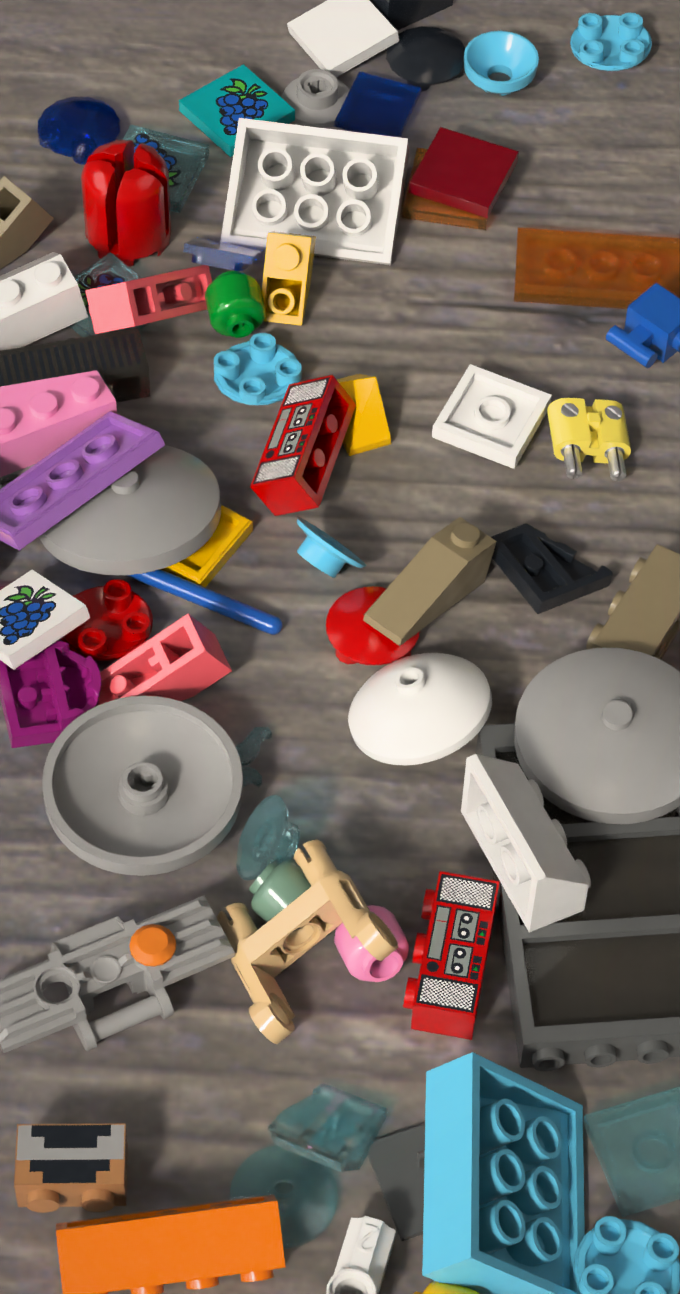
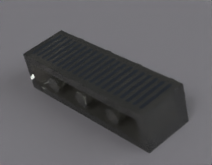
M138 328L0 351V387L97 370L116 399V403L150 397L149 366Z

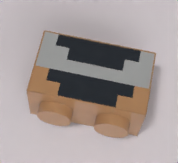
M126 1123L17 1124L14 1188L18 1207H27L34 1212L47 1213L56 1211L59 1207H82L91 1212H105L111 1210L114 1206H126L128 1162Z

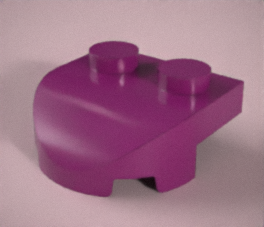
M56 641L14 670L0 660V699L11 748L54 743L57 737L73 720L86 711L98 706L101 691V674L91 656L85 659L80 654L71 651L68 643Z

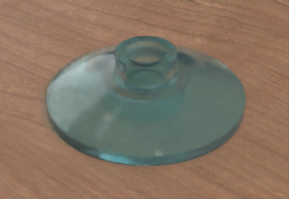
M276 1145L255 1152L240 1165L231 1183L230 1200L274 1194L278 1200L283 1248L297 1247L317 1238L329 1226L336 1212L338 1190L330 1168L316 1154L301 1147ZM287 1182L292 1184L294 1189L290 1193L281 1194L274 1189V1186L277 1183Z

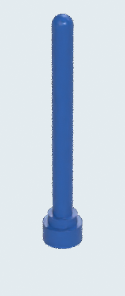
M161 569L142 574L126 575L268 634L275 635L282 630L283 624L279 617Z

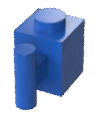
M655 283L628 305L624 330L614 325L608 331L606 340L646 368H650L656 359L662 363L666 362L677 351L680 353V298L658 283Z

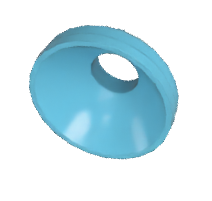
M490 31L472 39L464 52L466 75L470 81L487 93L490 92L504 96L516 92L533 81L538 68L539 56L535 46L525 37L513 32ZM492 73H504L511 79L508 81L491 80L488 76Z

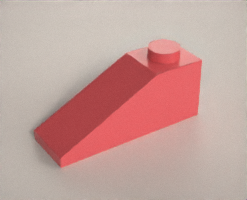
M209 264L85 290L95 334L135 327L207 310L205 292L208 285L212 282Z
M186 614L100 672L101 691L98 705L131 696H159L183 701L205 690L232 672V669L216 635L190 614Z

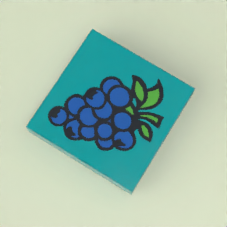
M244 64L179 100V111L229 157L234 155L239 118L285 124L295 121V109Z

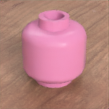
M369 905L367 906L369 910L374 912L390 929L399 947L384 960L379 961L365 949L357 936L354 939L351 938L343 923L335 930L334 943L352 976L362 981L382 982L394 977L400 971L408 957L409 944L393 913L385 907Z

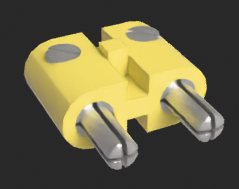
M560 398L550 403L547 408L553 451L556 458L565 462L567 477L570 479L581 477V462H583L586 455H592L594 463L608 464L610 477L613 481L625 479L624 460L630 456L631 446L622 404L613 400L595 399L593 406H585V400L581 398Z

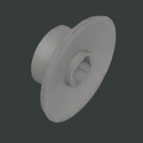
M312 69L302 73L299 78L287 85L281 95V98L295 109V121L293 122L302 126L318 128L334 126L345 120L354 107V98L349 88L331 72L322 69Z

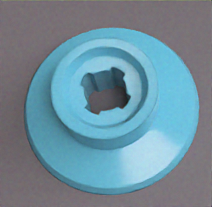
M297 517L298 526L307 535L298 548L297 553L313 566L333 578L337 576L345 563L358 568L366 566L357 555L333 537L308 521Z

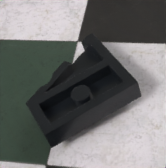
M527 523L491 536V538L497 541L492 559L537 614L606 588L612 580L613 573L610 569L602 565L598 571H595L575 559L576 550L561 542L552 541L545 533Z

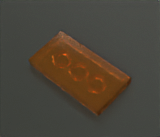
M518 228L514 302L627 309L628 305L655 283H658L680 298V238Z

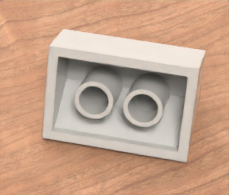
M52 252L0 276V357L88 318L79 286L61 254Z
M474 754L466 759L461 813L528 932L530 933L584 911L588 888L591 887L589 873L584 863L580 859L574 860L569 852L567 838L560 822L557 819L551 820L543 807L544 800L538 784L533 779L527 780L517 763Z

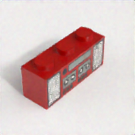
M333 375L289 384L250 485V488L274 516L319 508L356 407V403Z
M439 871L436 890L426 888L421 919L430 921L427 934L417 932L412 963L421 964L418 979L408 977L403 1008L412 1009L411 1029L472 1040L500 881Z

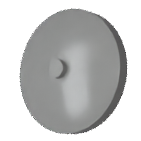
M165 445L44 532L39 538L54 557L82 571L102 575H134L163 569L186 559L211 538L221 517L219 485L213 472L201 460L183 450Z
M605 647L578 651L557 659L546 666L532 679L525 689L516 713L514 745L520 766L528 780L533 779L538 784L542 796L555 806L574 816L598 823H640L661 817L679 807L680 672L666 662L651 655L630 649Z
M131 696L105 702L86 711L62 731L46 758L43 769L42 788L49 822L56 835L70 851L89 864L103 870L125 875L145 876L168 873L193 864L214 850L223 841L234 825L240 811L243 794V775L240 757L230 736L205 712L192 705L171 698Z

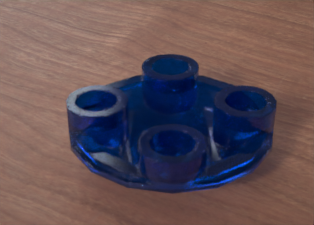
M69 97L56 101L46 108L38 119L39 144L44 148L52 150L54 153L72 157L74 162L81 165L87 163L88 157L99 146L115 141L120 134V119L115 110L105 102L90 97Z

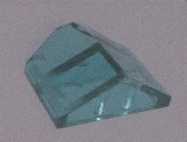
M323 1083L314 1088L312 1095L283 1110L268 1126V1132L275 1146L339 1172L360 1170L386 1119L388 1108Z

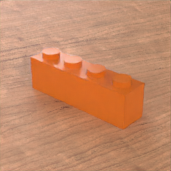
M274 1194L56 1223L63 1294H108V1292L130 1289L131 1294H161L164 1292L163 1284L186 1282V1289H204L219 1285L218 1277L240 1274L242 1282H254L273 1278V1269L286 1268L278 1200Z

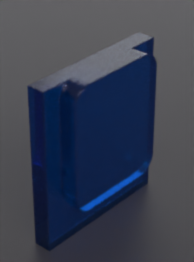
M359 71L334 121V127L344 129V131L401 137L421 95V88Z
M199 237L184 243L183 252L193 254L191 261L193 263L234 271L246 270L249 268V264H254L263 255V249Z

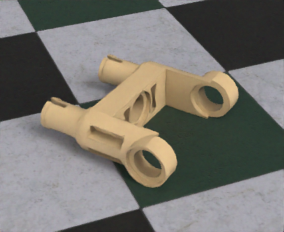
M311 840L303 844L310 855L309 858L305 856L300 848L294 854V860L301 867L311 887L260 929L256 928L249 915L248 908L243 903H233L225 907L232 918L231 921L228 920L223 911H220L217 916V920L235 952V957L231 958V962L254 1003L249 1007V1014L261 1033L274 1044L280 1043L295 1030L292 1022L295 1015L275 977L343 923L351 938L354 939L357 936L365 949L379 961L384 960L399 947L396 938L387 925L374 912L369 910L351 877L337 870L326 851L325 845L320 840Z

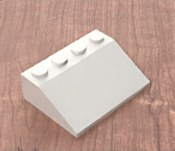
M239 118L221 244L266 250L268 232L316 236L314 256L391 265L410 154L408 138Z

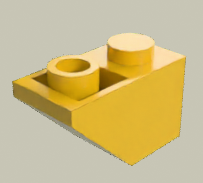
M275 231L268 232L261 291L266 312L264 321L303 325L312 278L316 236Z

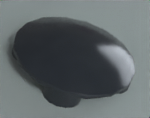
M424 26L406 29L398 34L399 42L387 48L386 59L391 70L402 79L407 80L408 88L413 91L423 92L428 90L431 85L448 82L465 74V47L462 41L454 34L443 29Z

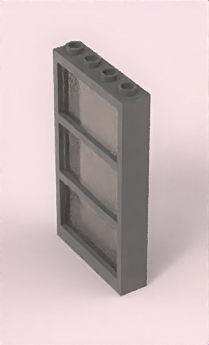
M515 723L484 725L478 733L476 754L517 763L520 766L514 745ZM543 796V807L551 820L557 819L564 829L567 838V848L574 860L580 859L587 868L591 887L588 888L584 911L529 933L501 882L499 884L497 908L520 1068L534 1067L539 1071H553L561 1068L563 1065L572 1064L606 1067L616 1061L638 1060L641 1063L653 1064L662 1062L669 1057H680V806L661 817L645 822L606 824L574 816L555 806ZM492 868L493 879L495 881H500Z

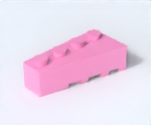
M97 370L0 387V477L37 464L108 412L117 413L116 399Z

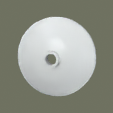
M422 653L407 656L377 671L359 689L349 709L348 723L350 732L359 749L377 761L392 765H417L432 762L459 750L479 733L489 717L492 707V694L484 673L475 664L464 658L442 653Z

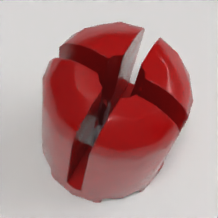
M115 140L99 146L88 157L81 175L86 239L88 238L89 243L97 250L100 259L113 265L134 266L135 259L148 257L156 251L158 256H160L169 245L171 236L169 171L165 160L153 147L144 143L139 144L134 153V143L132 140Z

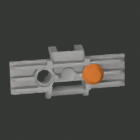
M205 895L138 923H135L134 919L124 923L119 916L84 929L53 942L51 953L47 954L48 960L0 979L1 1049L3 1053H6L73 1025L84 1049L90 1051L97 1048V1041L159 1015L163 1019L174 1015L171 1001L164 988L165 986L235 957V952ZM64 982L69 997L61 1002H51L43 996L44 989L51 983ZM127 983L132 994L147 991L150 995L146 999L91 1022L87 1021L86 1015H89L90 1011L94 1010L93 997L116 986Z

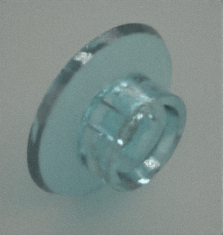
M271 795L262 800L251 813L242 831L238 844L236 867L239 876L243 880L257 879L262 871L270 863H274L275 860L281 863L284 860L293 859L298 848L300 839L299 828L296 824L288 822L287 805L278 795Z

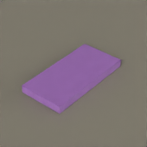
M112 411L105 414L0 489V541L20 551L165 446L160 433Z

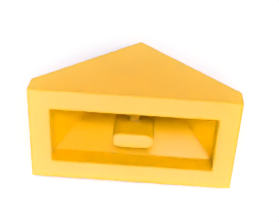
M355 374L337 379L356 403L343 440V445L348 455L352 456L390 445L391 435L377 378L375 376Z

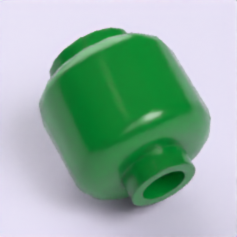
M227 271L218 275L208 285L205 292V301L210 324L216 332L229 337L242 338L248 336L262 325L266 317L265 305L260 285L254 277L239 271Z

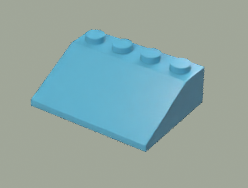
M474 1052L427 1071L422 1276L439 1283L463 1286L480 1294H581L574 1276L575 1252L585 1235L583 1105Z

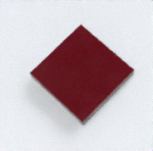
M440 127L409 182L408 193L488 218L518 163L519 151Z

